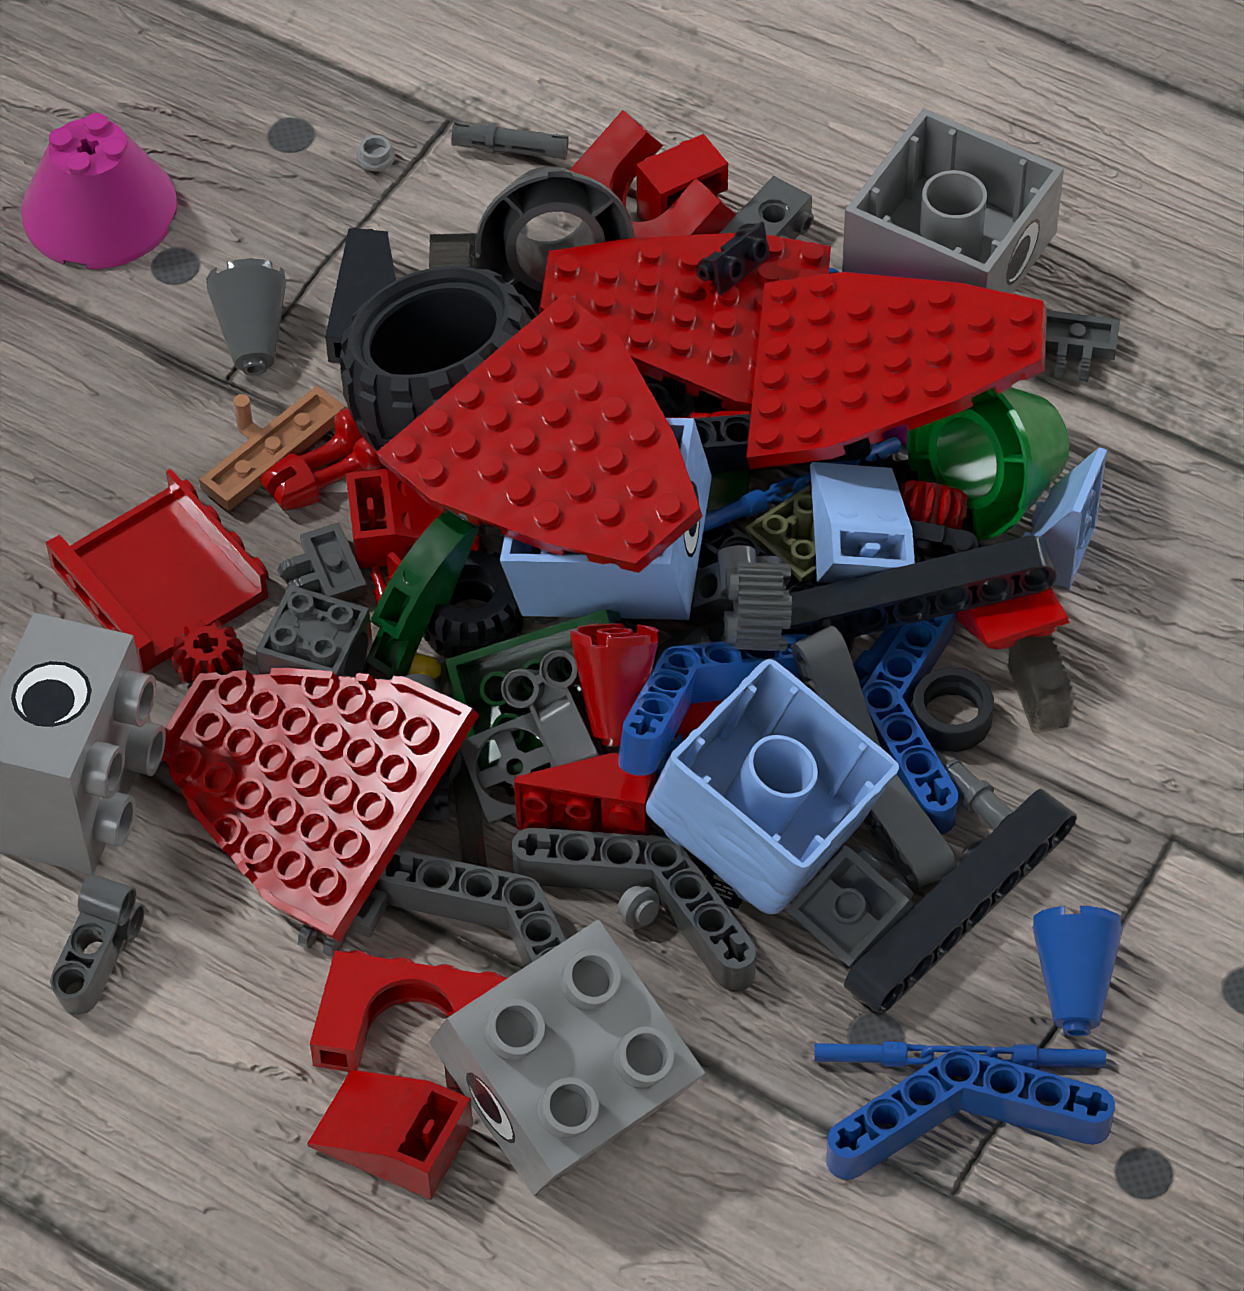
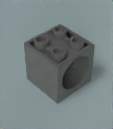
M289 585L256 649L259 674H270L271 668L333 671L337 676L355 677L356 673L367 674L371 665L366 662V659L373 644L369 608Z

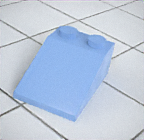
M1098 448L1051 488L1046 502L1039 501L1037 503L1032 518V525H1035L1033 532H1025L1023 536H1038L1045 540L1057 574L1055 585L1070 589L1096 528L1107 454L1106 449Z

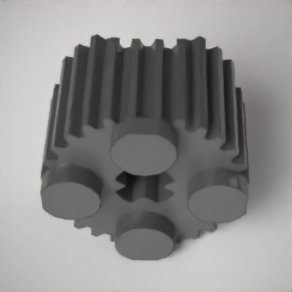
M737 562L735 568L726 569L725 591L728 594V599L733 600L732 611L724 612V637H726L727 643L733 644L734 649L787 651L788 641H786L785 637H781L782 629H790L792 596L789 595V590H786V586H783V577L791 578L790 564Z

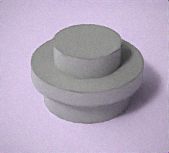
M368 136L361 141L357 149V162L362 168L369 171L384 170L391 166L395 160L394 147L383 136Z
M633 886L622 895L618 903V913L622 916L623 923L631 929H640L652 923L659 911V895L650 887Z

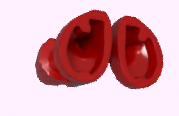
M348 408L339 411L335 415V435L330 441L300 456L294 453L289 454L275 463L260 477L261 484L269 494L274 495V500L283 511L319 502V491L345 479L346 473L378 470L385 467L380 462L374 448L360 434ZM344 458L343 460L332 466L316 471L331 462Z

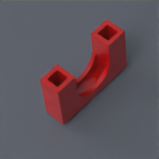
M622 110L569 171L590 177L602 183L621 200L626 208L627 193L632 181L636 177V164L644 161L649 156L655 155L663 145L637 120ZM695 178L662 215L645 222L632 221L635 238L719 234L735 217L736 213L708 187Z
M335 950L310 1040L313 1066L350 1072V1070L358 1071L369 1029L374 1020L388 1008L406 1002H422L437 1007L449 1017L508 977H503L492 971L482 973L463 971L447 964L437 966L419 964L402 957L394 959L374 957L358 950L350 952ZM444 1065L446 1088L461 1090Z

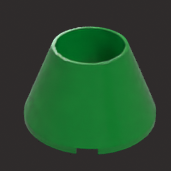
M1012 387L998 394L993 388H990L971 398L972 407L910 431L908 430L907 452L909 465L911 466L910 470L917 471L919 481L948 485L949 487L958 488L968 495L966 519H963L962 528L959 530L973 533L978 540L998 537L1012 529L1061 474L1068 460V432L1058 410L1047 399Z

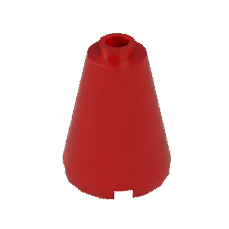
M619 623L579 626L578 631L573 629L570 631V640L592 735L601 738L602 745L620 746L624 721L651 674L659 641V630L650 626L637 625V633H632L631 629L623 628V624Z

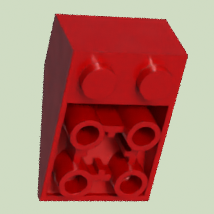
M389 469L346 473L355 559L359 568L387 566L386 555L390 552L395 553L403 560L415 542L442 511L434 509ZM478 533L470 551H477L478 547H480Z
M1051 587L1040 593L957 612L956 620L987 648L996 650L1012 647L1017 643L1018 639L1027 636L1041 637L1050 635L1057 630L1058 626L1070 623L1065 610Z
M609 753L516 776L514 789L517 830L545 828L649 836L653 820L646 812V803L656 784V770L648 775H632L620 768L618 764L619 754Z
M350 1070L307 1145L312 1149L431 1200L473 1126L471 1098L429 1080Z

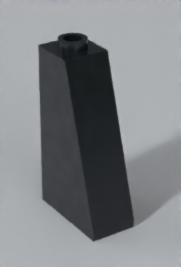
M348 229L325 334L328 362L340 363L343 333L352 324L351 317L363 303L375 295L377 291L396 280L388 231Z

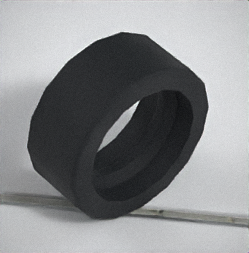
M946 667L930 672L919 681L914 689L912 714L932 747L941 751L959 752L975 747L989 733L992 725L994 696L990 686L978 674L964 668ZM959 695L970 700L978 708V715L966 723L958 725L945 724L936 720L928 713L927 704L939 696Z

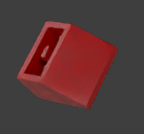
M704 133L690 140L682 141L677 146L657 155L649 156L644 161L636 164L637 217L641 222L649 221L662 215L695 178L716 195L728 190L729 163Z

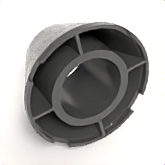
M539 167L521 175L489 204L477 228L475 255L478 269H488L502 275L504 282L513 285L518 295L524 296L538 316L549 251L635 238V234L627 209L608 187L590 177L566 169ZM548 212H566L582 219L580 225L571 234L555 241H537L520 233L529 221Z

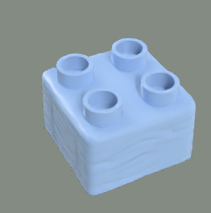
M767 659L761 662L741 682L739 687L719 704L697 729L693 730L688 738L671 753L647 800L646 812L653 822L664 830L671 841L685 847L732 887L739 898L752 904L758 910L771 915L779 913L835 855L843 843L858 829L869 811L884 793L886 787L891 783L893 777L897 774L899 765L886 751L839 715L778 662Z

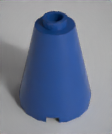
M1065 906L1042 910L1034 915L1032 929L1054 1025L1063 1029L1065 1035L1074 1037L1087 1036L1091 1033V1029L1097 1028L1101 1022L1123 932L1121 916L1108 909L1093 906H1080V914H1065Z

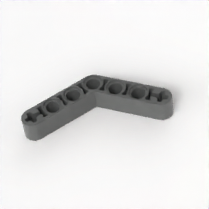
M830 626L793 643L791 646L792 655L801 682L880 747L847 645L837 628ZM896 774L863 822L910 887L914 890H919L946 877L957 865L948 843Z
M526 828L514 836L512 840L514 874L533 878L540 886L625 892L633 886L650 887L658 893L660 904L716 981L724 989L742 991L753 984L756 973V947L754 942L684 848L675 844L668 837L545 828ZM572 858H581L582 860H580V861H572V860H570V859H572ZM616 861H625V862H627V863H624V864H615L614 862H616ZM660 864H668V865H671V866H669V867H659L658 865H660ZM683 896H692V897H695V898H693V899H683V898H680V897H683ZM707 928H716V929H718L719 931H716V932H708V931H705L704 929H707Z
M397 849L375 884V889L388 894V905L509 931L525 967L566 940L539 883L528 876ZM433 885H443L440 888H431ZM486 894L483 897H474L473 895ZM518 903L529 904L527 906H516V904ZM535 938H545V939H546L545 941H542V942L532 941V940L535 939Z

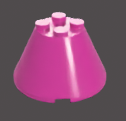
M91 113L85 118L71 121L61 128L54 129L49 134V144L25 191L21 205V217L25 233L38 251L63 265L66 260L86 264L87 269L116 267L144 256L158 246L169 233L168 226L174 214L176 215L177 213L175 188L168 174L119 126L108 121L107 117L101 113Z

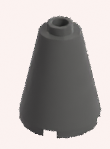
M248 258L227 262V269L217 273V268L210 271L206 278L207 291L234 366L247 375H259L266 372L274 364L286 289L285 272L281 267L279 271L273 269L272 262L264 259Z

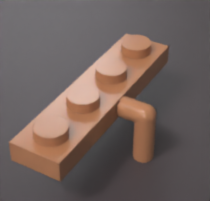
M317 385L262 429L253 422L249 397L245 394L235 396L233 403L237 428L249 440L199 479L201 490L226 510L230 511L262 485L260 477L270 467L289 454L300 455L334 427L335 415L345 409L346 406Z

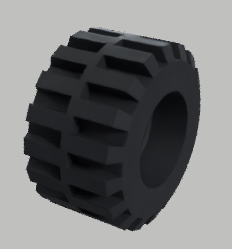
M478 547L477 551L469 552L448 605L436 604L423 635L425 641H430L433 650L436 652L444 650L445 657L452 658L516 638L517 633L521 632L524 616L520 612L501 565V554L494 552L490 555L487 553L486 548ZM469 599L486 602L485 605L474 609H462L453 606L458 602Z

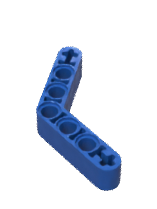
M957 613L902 626L862 689L880 747L898 763L897 776L941 835L951 831L955 825L958 791L910 711L909 706L913 701L914 689L919 681L931 672L953 637Z
M781 635V637H785L786 641H788L787 651L736 650L733 644L727 643V641L674 646L664 650L624 721L618 758L620 768L632 775L641 776L653 773L658 768L691 704L725 700L761 662L767 659L778 662L801 681L792 655L791 646L793 643L810 635Z
M962 1049L951 1050L835 1124L830 1129L827 1137L826 1164L829 1171L837 1178L843 1180L857 1178L960 1110L1083 1144L1095 1145L1106 1140L1111 1132L1115 1101L1107 1090L1099 1086ZM961 1076L964 1077L966 1080L963 1082H957L951 1080L949 1077ZM1005 1088L1010 1090L1011 1093L1000 1094L994 1091V1089ZM923 1099L931 1104L920 1106L912 1101ZM1050 1100L1056 1105L1044 1106L1038 1101ZM1068 1107L1073 1108L1072 1112L1067 1110ZM888 1123L894 1128L883 1130L875 1125Z

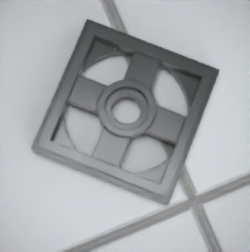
M532 712L466 738L460 746L480 803L490 824L515 815L516 804H505L496 801L489 795L487 788L504 781L512 784L514 788L516 776L532 773L534 769L549 763L551 768L556 767ZM519 729L529 731L536 735L544 746L527 753L520 751L517 748L512 732ZM495 739L501 754L498 765L480 771L477 763L479 754L485 743ZM519 759L523 763V770L519 775L513 776L508 773L507 764L510 760Z

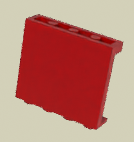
M172 469L166 471L168 488L79 541L69 545L59 534L45 542L51 568L105 629L134 635L142 673H146L173 656L174 638L183 637L184 626L196 629L200 619L206 626H211L218 619L223 626L269 598L266 583L269 574L262 561L258 557L252 559L249 556L240 537L234 531L228 532L222 526L220 517L211 505L204 506L198 499L193 485L187 479L182 481Z

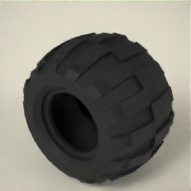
M450 265L425 269L395 280L377 291L375 295L359 307L351 317L352 324L344 331L340 355L343 396L352 419L355 421L360 434L376 452L537 317L524 296L518 295L513 285L504 282L502 275L493 271L471 268V266Z

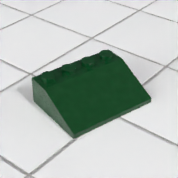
M604 609L446 659L456 701L473 708L479 714L466 737L469 738L531 712L530 708L513 707L503 698L501 692L502 681L509 672L516 669H534L539 671L543 657L550 651H573L570 640V631L572 629L578 631L579 626L592 624H622L619 612ZM562 658L556 665V674L563 682L568 680L572 674V665L566 658ZM528 677L521 679L518 684V693L526 701L532 696L534 691L533 683ZM580 685V686L578 687V691H579V693H580V695H581V697H582V699H583V701H584V704H585V700H584L582 688H581V685ZM519 729L512 732L517 748L520 751L527 753L544 746L542 741L529 731ZM495 739L485 743L479 754L477 763L480 771L498 765L501 754ZM512 759L507 764V771L511 775L521 773L523 770V763L519 759Z

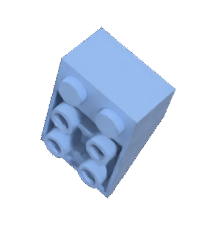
M812 462L810 464L817 582L835 583L915 563L912 527L892 468Z

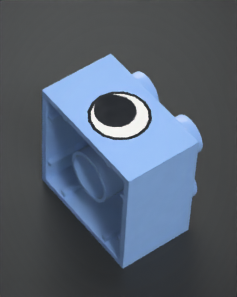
M666 418L674 432L703 517L640 573L620 569L616 564L608 563L602 565L589 562L587 555L566 551L564 556L550 553L505 536L500 562L522 616L582 617L607 609L619 612L621 618L689 620L712 477L694 418Z

